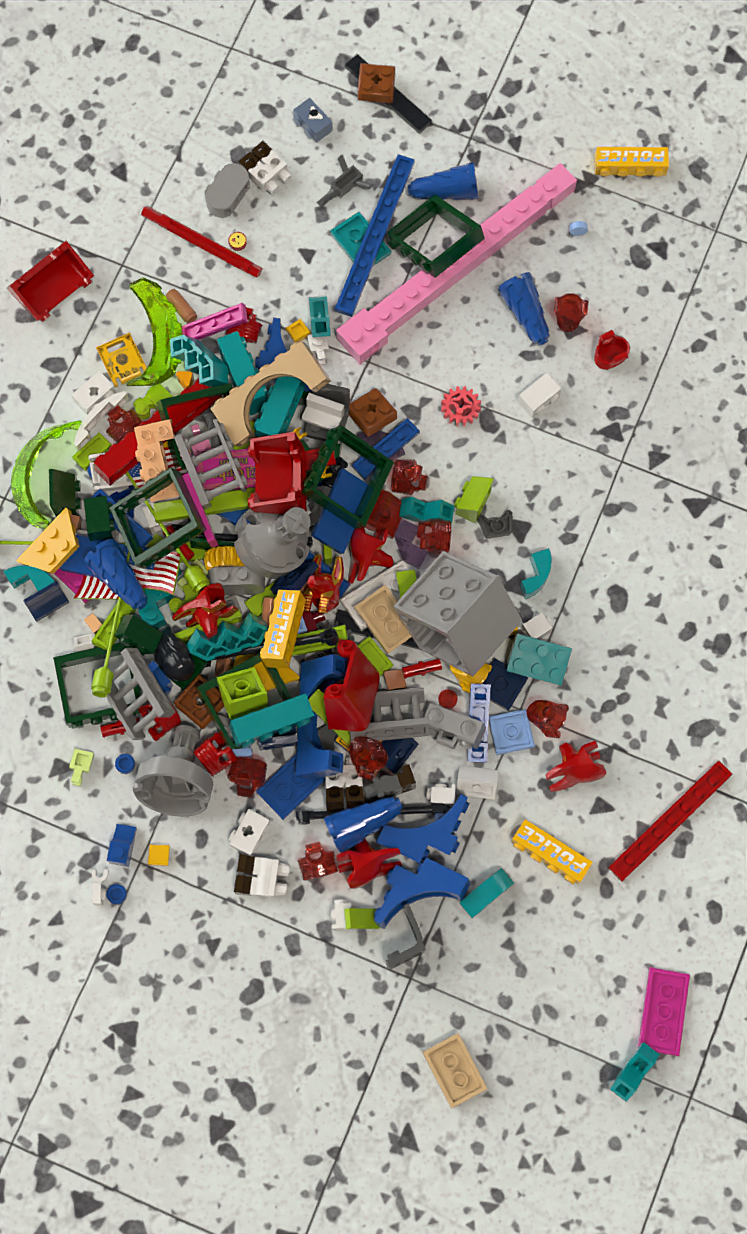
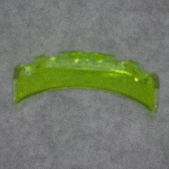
M142 277L130 283L129 288L140 300L149 318L153 335V351L145 372L141 376L128 381L127 386H155L161 384L176 373L175 370L182 361L171 357L170 339L183 335L182 324L178 322L175 314L177 310L174 304L169 302L161 291L162 287L158 283Z
M81 420L58 424L41 431L26 443L15 460V466L11 475L13 499L20 513L33 527L46 529L50 525V522L39 512L34 504L29 486V479L39 449L45 441L60 438L66 430L78 431L82 423Z

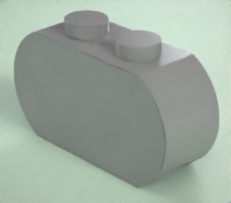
M235 163L227 164L221 171L219 170L215 175L213 183L209 184L205 189L207 209L215 217L225 218L231 216L250 189L247 170Z
M246 566L214 567L208 571L209 584H222L225 596L254 595L265 591V577L255 574Z

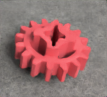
M456 386V391L449 389V395L445 393V400L441 401L443 406L441 407V412H445L444 419L450 418L449 423L451 424L455 421L456 426L459 423L466 426L467 421L472 424L473 418L477 419L478 413L481 411V407H479L481 400H477L478 394L473 395V389L466 391V386L463 387V390H460L458 386Z

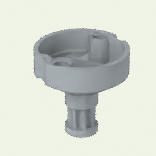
M296 507L289 509L284 515L255 513L252 509H249L239 518L235 526L238 540L234 542L238 557L249 570L260 576L278 578L287 575L299 567L308 555L307 538L310 536L308 529L311 524L308 513Z
M179 725L173 730L172 736L174 740L167 756L150 758L139 765L133 793L143 805L156 812L170 816L188 817L198 815L207 809L214 784L211 776L203 768L194 764L195 754L193 751L200 739L199 731L188 725Z

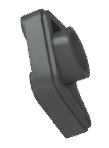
M508 510L502 518H495L493 520L488 519L484 515H479L478 523L484 537L491 539L511 535L513 531L512 511Z

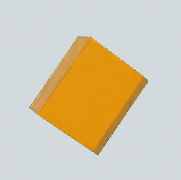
M176 372L177 381L184 389L190 388L193 385L194 375L192 372Z

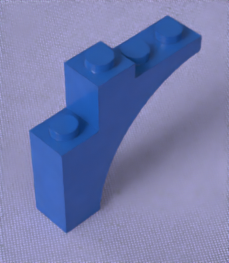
M273 317L272 324H269L268 335H270V341H266L265 351L261 350L260 357H256L255 367L258 370L264 365H270L274 362L277 355L287 352L281 337V318ZM306 384L304 391L312 392Z
M461 794L454 806L443 817L426 826L401 829L385 824L376 843L387 848H399L401 855L418 863L421 860L425 861L430 852L427 849L428 845L448 855L451 852L456 853L460 842L457 841L458 837L453 835L452 831L457 832L461 821L458 819L461 812L465 814L469 807L468 797Z
M428 858L425 859L424 863L421 862L419 864L417 875L396 865L387 875V884L391 890L386 892L382 907L376 910L374 921L378 927L385 929L391 919L403 909L404 905L408 903L410 905L425 898L449 897L462 901L471 885L469 878Z

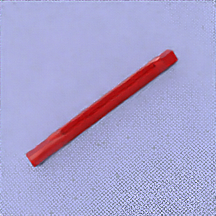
M149 206L143 208L141 215L236 268L256 278L260 276L263 268Z

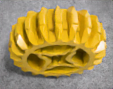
M218 546L217 548L207 550L205 553L204 563L207 571L214 567L245 566L238 557L234 546Z

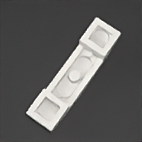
M125 391L109 396L88 413L76 433L74 446L77 451L92 439L89 432L111 409L118 413L129 401L128 394Z

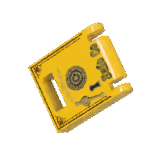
M130 332L96 347L115 388L118 387L117 378L124 385L141 377L142 374L139 370L141 367L145 374L149 373ZM124 342V347L111 353L108 352L107 349Z

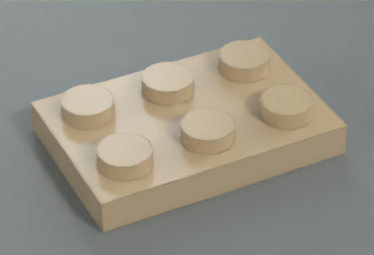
M384 585L353 608L386 654H389L412 636L393 607L398 601L388 587Z
M459 1033L422 1052L451 1109L487 1089Z

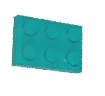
M357 212L330 230L331 236L353 263L369 226L368 221L360 212ZM384 241L374 265L391 255V250Z
M516 633L505 670L562 686L572 648Z

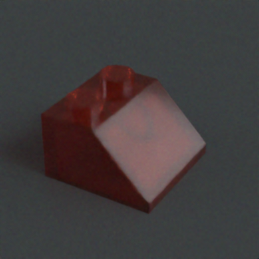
M382 489L364 528L373 532H382V529H387V537L393 539L402 520L399 517L401 500L391 492Z

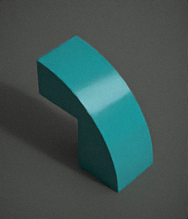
M327 295L309 297L312 337L331 336Z
M408 497L401 500L399 517L426 524H451L455 505L442 499L425 503L414 497Z
M549 548L531 554L530 561L536 576L521 581L520 587L525 600L536 595L548 579L552 565Z
M16 566L3 571L14 589L30 579L37 591L54 582L46 572L32 566Z
M501 868L460 902V905L471 918H474L508 890L514 882Z
M643 1042L621 1070L610 1090L627 1102L637 1091L647 1072L655 1065L660 1054Z

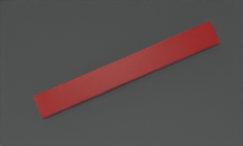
M720 761L715 763L625 850L608 869L623 882L733 774Z

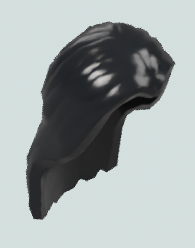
M169 626L161 632L163 635L153 654L154 660L168 678L183 682L192 676L195 664L186 644L174 635Z

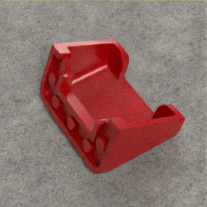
M66 240L10 284L7 290L36 321L41 320L43 322L51 316L49 312L81 286L86 288L93 282L91 278L94 277V274Z
M289 432L250 439L248 454L255 462V493H251L248 498L249 509H252L255 513L284 515L289 509L296 507L307 512V496L302 494L306 480V453L296 433Z
M339 639L337 651L341 657L347 658V671L343 684H332L325 690L323 699L328 729L361 732L366 730L370 724L380 676L378 670L355 642Z

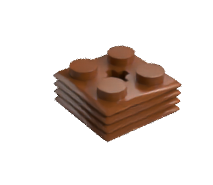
M360 64L358 100L392 103L396 67Z
M374 388L350 403L349 416L369 437L397 419V411L377 388Z
M198 675L174 701V705L201 729H205L212 719L204 705L198 706L197 700L200 697L195 688L208 681L201 675ZM213 687L206 691V694L218 714L224 707L221 692Z

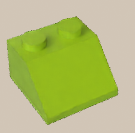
M472 476L470 481H466L462 488L464 492L462 497H458L454 504L456 508L455 515L476 524L491 494L494 479Z
M255 667L217 677L224 707L230 720L268 707L267 692Z

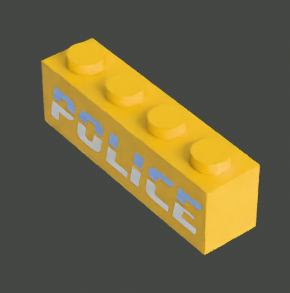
M596 147L594 155L595 175H618L621 177L627 175H636L638 177L654 175L661 177L667 174L669 168L668 147Z
M278 590L277 597L274 599L273 613L269 617V628L265 633L264 647L260 651V657L266 667L289 669L306 603L301 591Z
M526 819L511 841L514 843V848L520 852L525 850L531 854L530 858L538 863L542 861L547 864V869L555 874L561 873L565 876L564 879L572 885L575 883L579 885L593 863Z

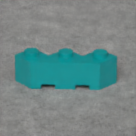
M186 335L170 339L171 357L185 361V370L198 374L200 384L216 387L229 383L228 366L201 341Z
M179 567L178 577H179L180 575H182L181 570H180V567ZM145 589L144 593L148 597L147 605L139 610V614L144 622L158 630L167 625L159 608L169 603L174 596L163 591Z
M248 613L240 628L222 621L217 629V634L212 638H207L205 632L196 628L187 643V647L191 654L210 661L220 655H229L239 652L243 648L259 646L265 638V633L269 627L265 620Z

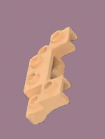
M172 419L134 427L138 443V450L135 451L137 461L141 462L140 476L142 481L145 480V484L148 480L159 476L163 470H168L162 441L174 439L175 434H173L171 425ZM172 483L152 496L150 500L154 502L180 495L175 484Z

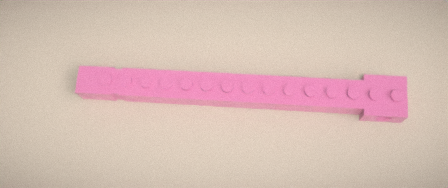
M559 163L537 180L536 184L528 187L483 222L481 227L485 239L435 278L421 270L370 311H367L365 308L336 329V339L359 364H362L388 343V336L537 221L547 210L552 209L573 193L576 188L577 179Z

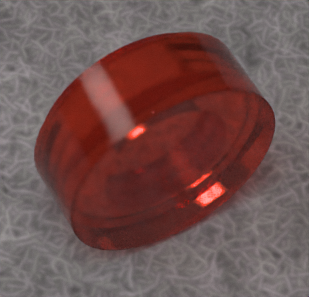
M449 689L443 690L438 697L440 707L448 710L453 709L458 701L456 693Z

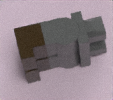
M408 764L402 766V773L393 776L385 775L380 779L378 777L372 778L373 783L363 787L369 802L375 799L390 798L416 789V781Z

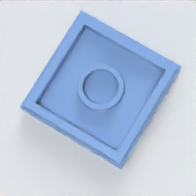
M527 709L489 716L496 755L535 748Z

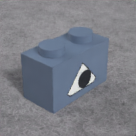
M310 97L293 109L295 124L298 127L301 126L307 137L313 139L316 143L333 131V124L330 118Z

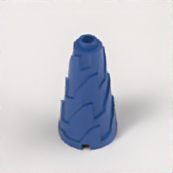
M474 162L452 167L450 170L436 172L433 175L416 178L408 185L409 196L412 195L413 198L430 199L434 195L441 199H478Z
M530 272L521 274L522 279L515 276L499 286L498 291L510 311L512 310L519 324L523 326L530 340L534 344L538 343L541 346L549 341V328L543 315L544 311L538 298L540 296L533 281V276Z
M108 539L96 545L97 551L95 553L91 550L84 559V565L134 610L143 609L147 605L148 597L136 578L135 572L126 561L127 558L114 539Z
M393 796L369 804L365 803L352 809L347 808L324 817V820L337 849L342 853L359 844L364 838L375 833L381 826L393 820L401 813L400 810L403 809L399 798L395 799Z

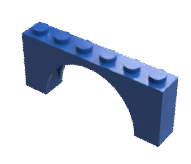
M332 654L302 662L300 695L306 693L309 699L317 689H320L325 694L328 686L345 678L347 658ZM315 713L308 725L298 728L296 776L309 780L343 773L344 754L327 750L322 745L317 730L318 716Z

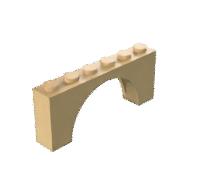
M301 341L292 344L289 351L277 355L274 362L261 367L259 373L246 378L243 385L230 390L228 396L218 399L214 403L215 405L210 408L218 421L224 424L227 435L235 446L242 447L250 439L256 437L250 424V407L255 394L264 384L279 377H295L305 382L312 391L317 392L331 382L306 343Z

